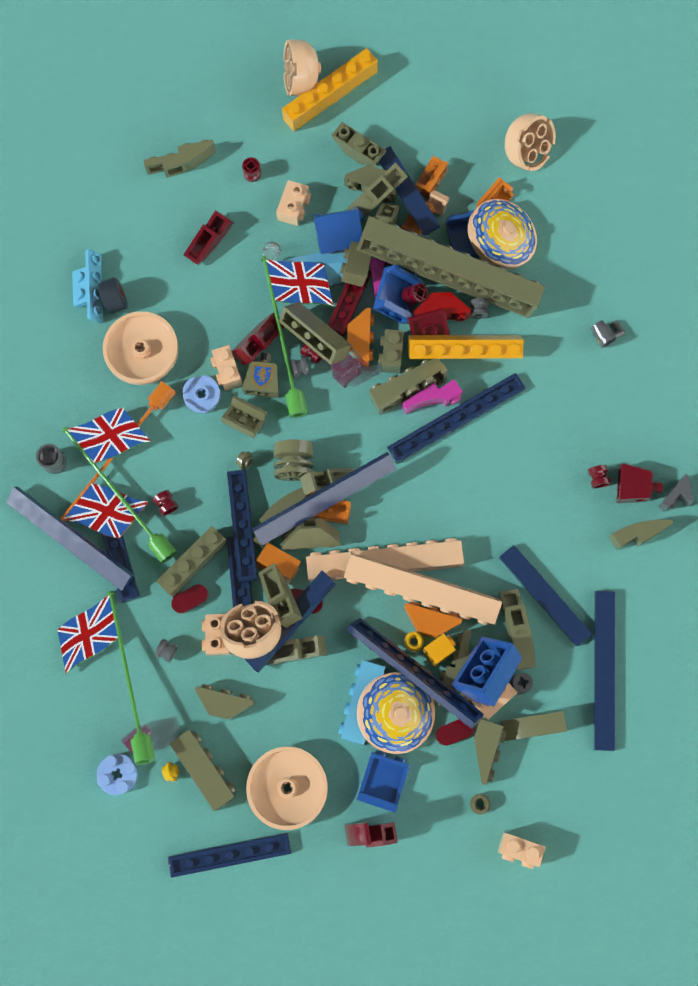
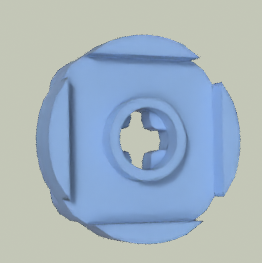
M209 376L193 377L183 387L184 402L190 410L196 413L207 414L218 405L221 396L217 382ZM203 390H205L206 396L204 398H198L199 395L197 394V392H203Z
M123 754L107 756L97 769V784L103 791L111 795L126 793L137 782L138 771L136 765L130 757ZM118 768L120 769L122 778H117V780H114V776L112 775L113 771H116Z

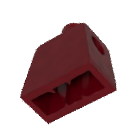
M621 464L618 468L616 503L647 502L651 498V493H662L663 483L652 481V471L628 464Z

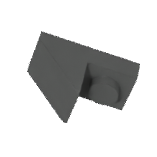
M687 474L679 480L659 505V508L664 512L669 507L673 509L679 500L687 506L693 503L690 479Z

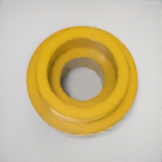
M410 632L406 635L404 644L408 650L415 652L423 647L424 639L420 633ZM413 638L417 639V645H412L410 640Z
M167 762L162 767L164 779L167 782L177 781L179 769L176 764Z

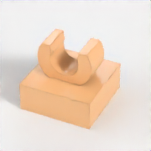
M433 190L427 203L434 205V212L442 216L449 197Z

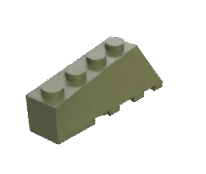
M426 359L421 362L420 366L416 368L414 366L404 371V374L400 376L394 375L388 379V382L382 385L381 383L374 385L369 391V397L379 415L403 404L430 385L435 383L436 386L445 383L448 369L439 359Z

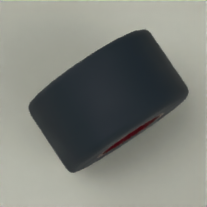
M113 277L98 283L100 297L110 314L127 309L126 296L117 278Z

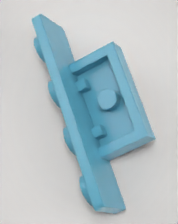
M88 249L85 251L86 267L72 272L73 306L80 308L87 305L88 319L101 323L103 322V302L98 290V283L102 282L101 255Z

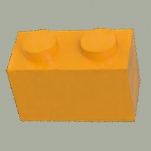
M443 633L424 647L423 653L431 664L436 667L455 652L456 649L454 647L456 644L450 636L446 637Z

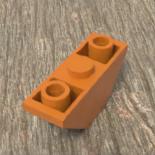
M366 308L348 324L347 341L351 344L349 351L365 367H369V361H373V350H370V343L374 341V332H370V326H374V314H371V308Z
M417 602L405 603L404 610L416 632L429 637L438 638L443 633L449 632L462 623V619L458 618L459 615L455 613L443 614L440 613L438 608L426 609Z

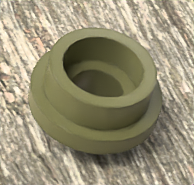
M242 451L238 455L236 464L240 469L245 470L252 465V453Z
M476 794L470 800V808L476 814H485L490 809V800L484 794ZM478 800L483 801L484 805L482 808L476 806Z

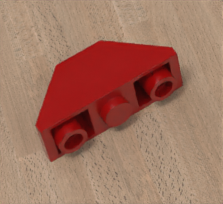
M451 292L431 293L414 311V315L444 308L447 321L455 320L458 322L469 319L471 313L470 308Z

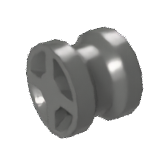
M483 298L472 299L470 301V306L472 307L470 317L475 319L487 318L489 315L487 310L488 300Z
M301 357L300 360H291L295 378L302 374L310 375L306 357Z
M162 639L156 649L155 657H162L166 662L170 663L175 656L178 645L174 643L169 644L167 640Z
M526 673L515 675L511 681V686L519 694L528 692L533 685L531 676Z

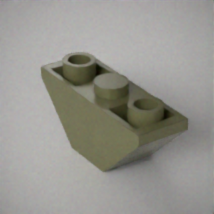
M341 122L332 134V138L344 153L361 165L376 166L386 153L385 149L344 122Z
M372 165L364 166L345 174L344 185L350 190L364 192L386 170ZM394 189L383 201L395 203L396 190Z
M320 517L310 518L287 531L282 536V550L341 546L340 532Z
M202 684L201 687H195L197 695L211 716L232 720L255 705V701L251 700L252 696L240 693V696L237 697L232 695L233 691L225 689L217 692L213 690V686Z

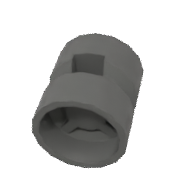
M44 444L37 450L36 460L48 473L58 474L66 468L67 458L57 446Z

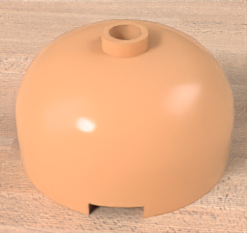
M299 39L287 40L283 61H285V89L287 95L300 96L310 91L317 84L318 75L321 73V63L318 62L317 53L310 43Z
M527 113L512 122L505 136V152L512 164L530 171L538 170L550 158L547 154L551 149V145H555L556 138L555 127L551 119L540 114ZM537 153L544 154L542 160H540L538 163L530 165L524 163L535 162L537 158Z
M255 601V604L245 606L239 604L229 610L220 622V634L226 648L240 658L254 659L266 655L277 645L281 636V623L276 609L262 601Z

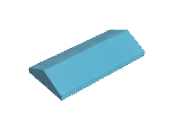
M344 250L325 254L318 252L280 260L281 262H315L323 264L329 287L345 283L341 281L342 274L340 273L342 262L345 263L346 260L343 258Z

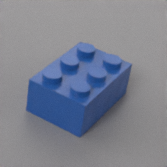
M481 636L452 685L464 699L494 707L520 664L522 656L513 643Z

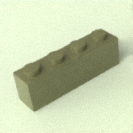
M300 302L284 306L279 322L330 365L346 359L351 347L348 341Z
M211 526L156 582L173 598L227 545L226 539Z
M189 729L169 744L213 811H217L236 797L234 794L236 789L230 781L226 782L223 775L225 773L219 764L215 765L212 761L214 756L208 748H203L200 743L203 740L198 732H193Z

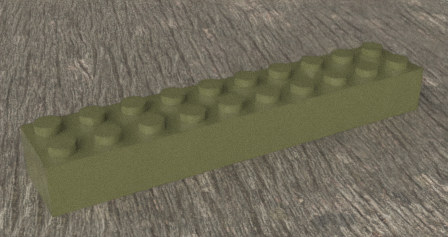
M369 216L356 249L390 264L400 265L405 270L473 297L487 299L488 303L526 318L539 306L545 286L540 285L536 280L525 279L518 273H510L503 267L490 265L483 259H475L468 253H460L448 245H440L433 239H425L413 231H405L398 225L385 223L378 217Z

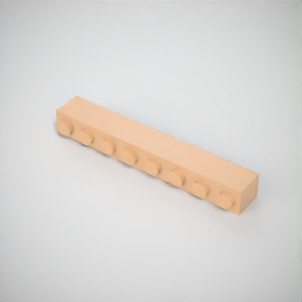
M450 538L442 543H437V540L426 541V544L418 545L417 542H411L403 547H399L398 544H392L384 549H379V546L368 547V550L360 551L359 548H353L345 553H341L340 550L330 551L326 555H322L321 552L310 553V556L306 557L308 581L311 583L322 570L333 580L347 579L344 578V571L351 552L413 572L463 567L461 541H456V538Z
M353 552L350 553L344 571V578H347L346 581L349 583L358 584L360 582L366 584L365 587L371 590L383 589L385 594L391 596L396 594L402 595L404 600L410 602L418 600L422 602L423 606L433 608L434 605L440 607L442 612L451 614L453 611L459 613V616L464 619L470 620L472 617L478 619L477 622L483 625H489V623L495 625L502 604L499 598Z

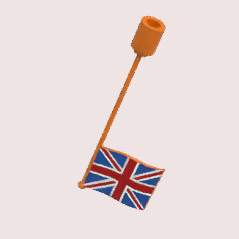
M161 381L147 398L150 408L137 425L140 426L153 409L155 411L158 409L162 411L176 392ZM114 458L108 459L100 470L103 472ZM97 472L62 517L59 516V518L64 522L66 520L85 525L106 536L121 538L135 518L111 488L93 484L100 476ZM119 492L137 515L149 503L148 501L134 499Z

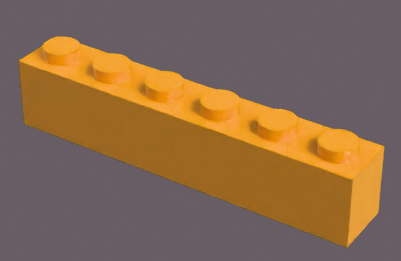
M367 48L319 81L310 91L301 94L282 108L283 120L295 132L376 74L378 60Z
M408 335V356L410 359L523 358L524 339L520 335Z

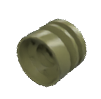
M299 439L281 440L274 443V458L281 460L274 463V468L276 469L274 471V478L284 481H300V477L309 472H314L312 470L314 463L308 461L314 457L313 443Z

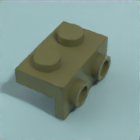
M234 396L231 406L222 416L221 422L255 438L265 424L267 412L246 402L244 399Z

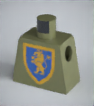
M261 353L260 362L253 361L250 363L242 386L244 395L279 398L278 366L275 363H271V354Z

